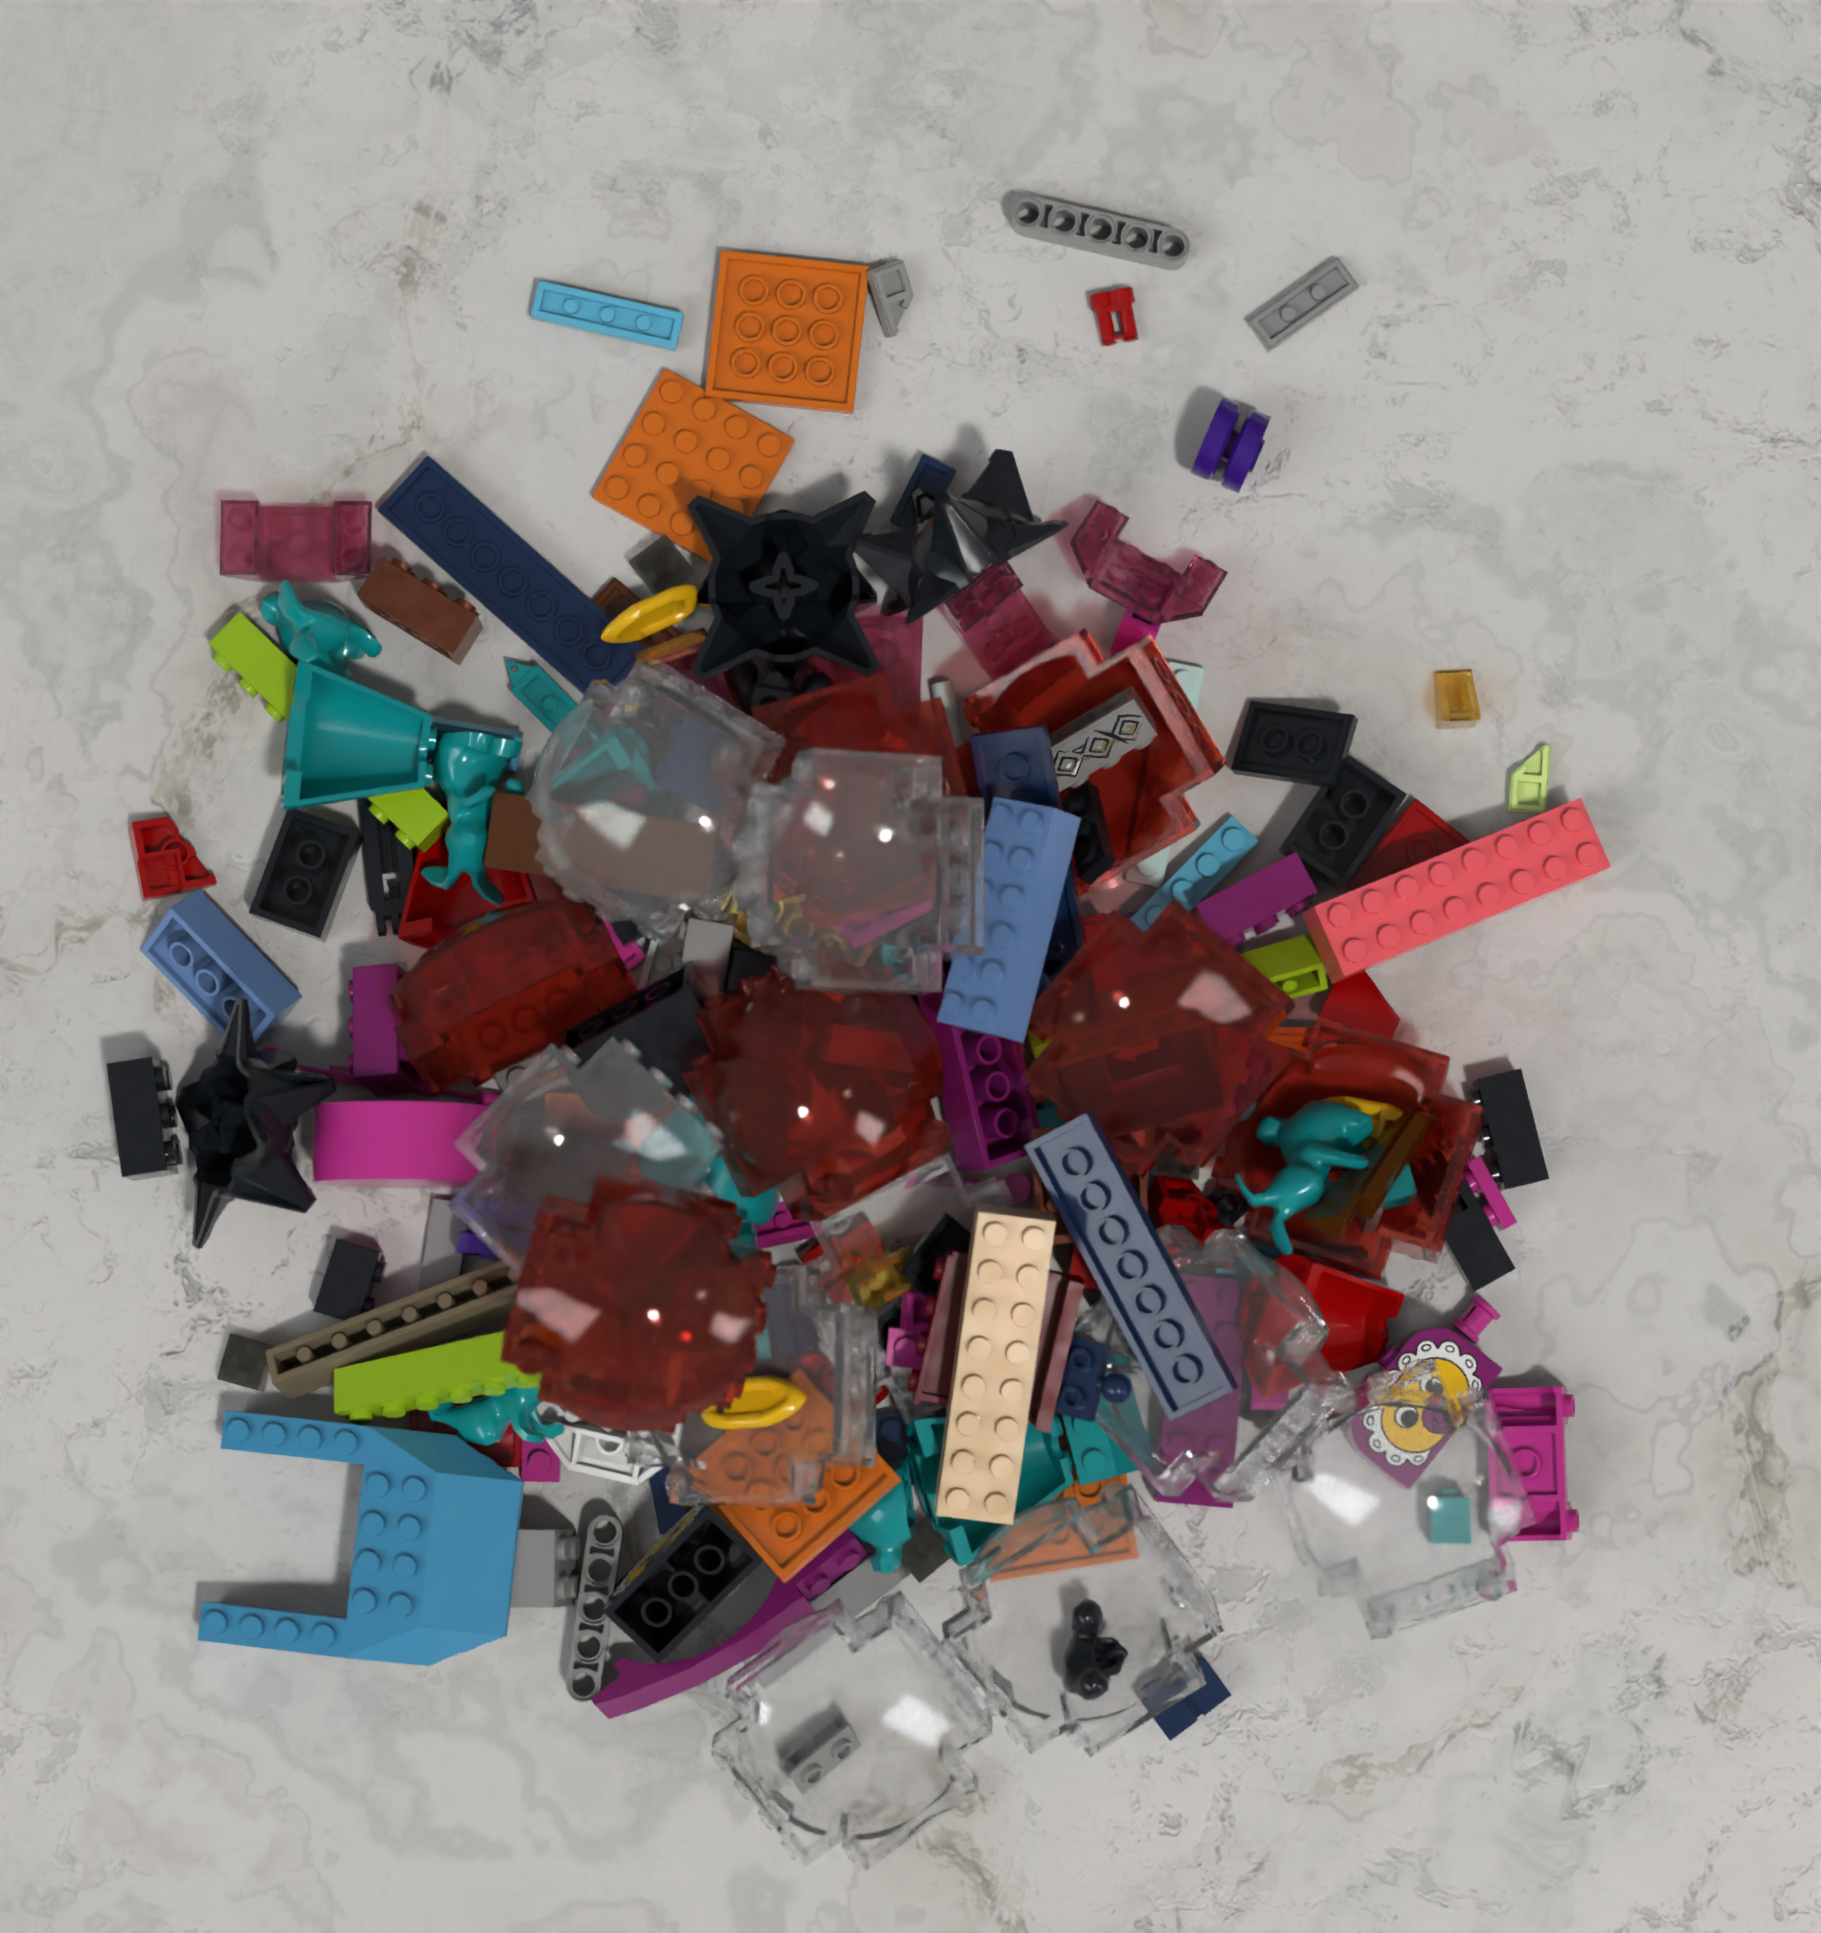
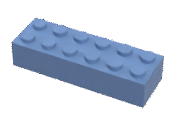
M994 797L937 1017L938 1022L1024 1043L1081 817L1052 807Z

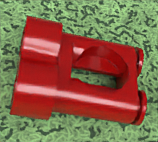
M1133 287L1089 295L1091 310L1096 311L1101 342L1104 343L1102 347L1117 344L1116 341L1125 339L1124 342L1139 340L1132 304L1135 303ZM1111 313H1119L1123 334L1115 335Z

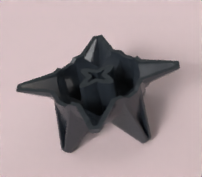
M995 449L988 458L989 463L968 493H963L960 498L957 494L952 496L944 491L934 495L921 488L915 490L911 496L915 525L910 526L907 530L872 535V532L857 534L853 551L897 593L895 599L890 601L883 611L884 618L909 609L905 621L906 626L919 620L951 596L972 584L974 576L982 573L990 564L1003 565L1011 558L1062 531L1069 525L1065 520L1041 522V518L1032 516L1012 451Z
M864 490L813 516L793 512L789 509H778L771 513H764L751 518L697 495L687 507L713 560L708 575L698 589V604L695 607L697 610L713 616L714 620L691 672L700 681L704 682L754 657H759L765 661L770 671H780L782 675L789 677L796 686L809 658L816 655L870 678L880 668V664L855 614L877 603V592L857 568L853 557V546L857 534L863 533L876 501ZM783 586L789 589L786 598L780 597Z
M238 996L236 997L221 1047L215 1051V1061L210 1067L202 1071L199 1081L177 1089L175 1106L189 1134V1149L196 1158L197 1172L192 1177L195 1184L192 1245L197 1249L203 1248L210 1237L217 1219L227 1204L234 1201L235 1198L306 1213L313 1206L317 1199L312 1189L300 1175L291 1158L292 1150L295 1146L293 1133L298 1127L299 1117L337 1091L332 1076L295 1072L298 1062L292 1053L288 1051H257L250 1026L248 1001Z

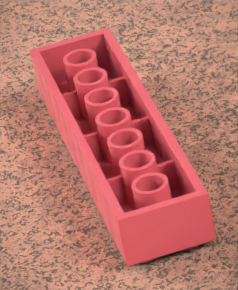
M1578 798L1318 904L1303 913L1302 916L1332 984L1596 876L1611 866L1581 798Z

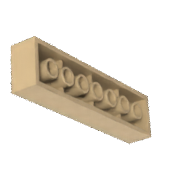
M975 1204L934 1498L936 1516L1013 1525L1056 1220L1051 1212Z

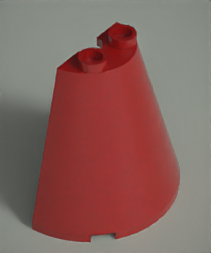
M445 799L444 803H440V805L448 812L447 800ZM446 832L425 853L420 849L418 850L398 930V938L402 941L429 950L436 949V944H442L445 947L452 946V952H483L502 949L524 942L535 935V927H542L543 913L529 874L486 867L487 875L491 882L501 891L505 898V902H501L500 907L485 900L474 889L471 876L466 872L460 876L457 883L449 890L433 886L421 875V870L428 866L448 867L449 852L445 843Z
M1281 1254L1280 1257L1274 1260H1267L1252 1276L1246 1288L1240 1310L1239 1338L1240 1341L1246 1340L1249 1358L1244 1359V1363L1251 1380L1265 1398H1269L1377 1362L1383 1355L1389 1340V1330L1386 1326V1321L1388 1318H1397L1405 1294L1302 1254Z

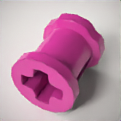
M1474 1294L1471 1298L1473 1301L1458 1319L1454 1318L1450 1323L1468 1340L1476 1344L1479 1341L1478 1336L1492 1320H1498L1501 1315L1480 1296Z

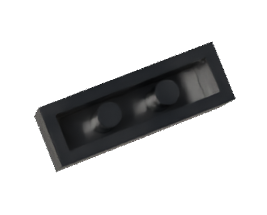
M1516 1069L1473 1081L1474 1089L1469 1090V1096L1473 1110H1480L1483 1125L1478 1126L1479 1136L1483 1148L1489 1147L1493 1162L1488 1163V1171L1495 1183L1499 1184L1500 1191L1549 1179L1522 1070Z

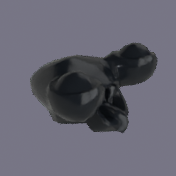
M752 659L726 671L728 683L737 694L752 730L765 745L776 743L786 737L788 733L801 723L809 712L828 702L834 692L833 680L825 672L813 671L804 679L799 690L789 677L782 675L778 670L758 675V669Z
M1090 1599L1083 1600L1073 1609V1636L1064 1653L1061 1678L1063 1686L1069 1693L1080 1695L1085 1700H1096L1107 1692L1111 1676L1120 1673L1128 1652L1125 1647L1120 1645L1117 1639L1100 1637L1099 1630L1103 1617L1102 1609L1099 1604Z

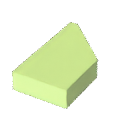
M1545 744L1510 774L1507 812L1539 815L1547 811L1551 745Z

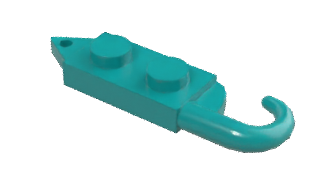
M512 661L506 662L513 687L510 692L563 745L568 748H575L589 740L595 743L605 735L590 717L538 665L531 667ZM513 667H518L517 672L511 671Z

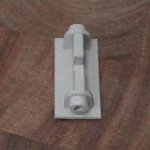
M841 1719L835 1723L831 1720L826 1727L812 1738L818 1746L815 1750L812 1751L805 1743L789 1758L785 1759L786 1764L781 1769L790 1780L792 1779L802 1795L820 1783L828 1773L847 1760L853 1752L862 1746L848 1724H845Z

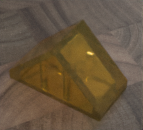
M1471 669L1434 671L1437 729L1474 728L1480 721L1481 713Z
M905 1246L862 1261L844 1281L860 1316L870 1313L913 1288L909 1282L896 1272L912 1251L911 1246Z

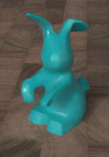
M284 579L281 582L280 591L270 593L262 600L260 612L263 619L278 628L279 641L288 658L295 665L298 664V661L308 662L352 680L351 672L346 666L347 660H358L363 658L365 654L373 658L382 651V646L377 641L376 636L368 629L357 624L344 611L341 605L322 598L300 602L288 580Z
M469 731L443 733L436 736L433 756L428 763L433 764L432 780L439 784L446 794L448 815L452 824L447 829L445 843L449 852L448 867L428 866L421 870V875L433 886L449 890L457 883L460 876L466 872L471 876L474 889L485 900L500 907L501 902H505L501 891L493 885L488 877L484 861L494 791H496L501 781L507 761L517 757L524 744L523 742L495 738L493 735ZM509 779L506 782L507 792L524 795L523 785L518 779Z
M1311 1100L1288 1119L1269 1115L1263 1117L1258 1123L1256 1129L1257 1140H1260L1266 1147H1279L1287 1167L1277 1172L1268 1187L1261 1194L1257 1195L1247 1188L1239 1174L1236 1173L1235 1178L1241 1193L1252 1208L1266 1205L1274 1210V1216L1269 1229L1275 1245L1282 1253L1291 1255L1293 1251L1284 1222L1292 1215L1306 1210L1318 1202L1321 1196L1334 1184L1328 1178L1329 1173L1333 1171L1345 1172L1348 1168L1361 1170L1369 1165V1160L1362 1155L1366 1149L1361 1143L1372 1137V1120L1366 1113L1335 1102Z
M522 1311L512 1317L509 1327L514 1329L541 1323V1321L535 1314ZM583 1372L574 1374V1378L567 1381H554L551 1379L540 1382V1385L535 1388L524 1389L515 1387L506 1389V1393L503 1395L472 1399V1401L459 1407L453 1402L439 1404L437 1409L429 1410L428 1413L432 1421L446 1423L456 1428L458 1432L454 1435H457L464 1441L489 1446L501 1441L507 1427L512 1423L514 1431L523 1440L541 1444L545 1438L553 1439L563 1434L565 1426L561 1423L547 1425L537 1409L541 1402L561 1391L566 1400L573 1399L574 1401L595 1399L597 1394L587 1373Z
M907 1456L889 1464L891 1469L899 1476L901 1482L848 1528L861 1541L871 1543L876 1548L875 1555L871 1559L874 1571L883 1574H889L898 1569L903 1557L902 1546L912 1539L915 1533L912 1484Z

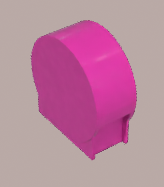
M350 1101L318 1104L314 1107L312 1183L371 1188H468L494 1185L495 1107L468 1103L428 1101Z

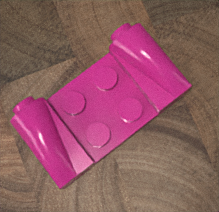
M1566 1387L1487 1389L1485 1400L1490 1542L1572 1540L1573 1532H1579L1580 1522L1578 1509H1572L1571 1502L1567 1500L1565 1425L1568 1424L1569 1417L1575 1416L1574 1395L1568 1394Z

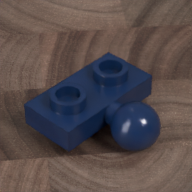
M922 454L890 519V523L904 530L914 526L912 493L918 488L934 495L941 491L947 492L956 474V469Z
M1072 1337L1055 1413L1088 1422H1095L1101 1392L1103 1397L1113 1404L1123 1403L1130 1397L1132 1384L1127 1376L1122 1373H1111L1105 1377L1111 1350L1110 1345Z

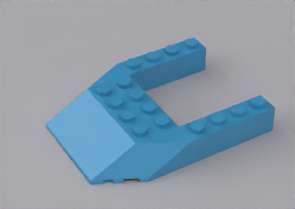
M225 1410L221 1449L364 1464L348 1607L345 1617L220 1601L202 1602L198 1640L339 1658L431 1666L446 1658L507 1636L524 1481L500 1467L497 1462L469 1446L466 1441L457 1435Z

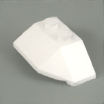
M561 1391L537 1406L541 1418L547 1425L561 1423L565 1426L563 1434L553 1439H545L568 1470L639 1486L678 1456L684 1419L662 1408L597 1394V1397L591 1400H566Z

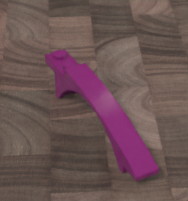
M847 1528L788 1582L784 1584L777 1576L770 1593L756 1614L745 1626L725 1642L705 1653L675 1662L646 1663L622 1657L613 1664L620 1673V1676L595 1695L591 1701L608 1719L640 1710L703 1684L759 1653L814 1614L816 1611L808 1601L814 1596L825 1592L830 1584L845 1571L855 1568L860 1559L867 1555L868 1552Z

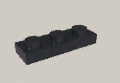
M1086 781L1076 792L1068 796L1062 806L1064 812L1081 817L1073 855L1079 879L1091 885L1116 861L1099 789Z

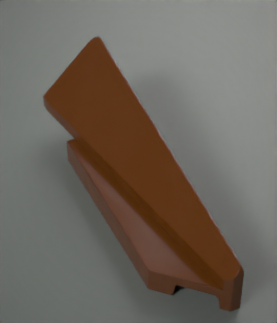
M1416 1104L1408 1106L1403 1111V1114L1393 1121L1362 1154L1369 1160L1367 1168L1361 1170L1348 1168L1321 1196L1318 1202L1312 1205L1302 1216V1221L1338 1241L1356 1214L1371 1221L1438 1116Z

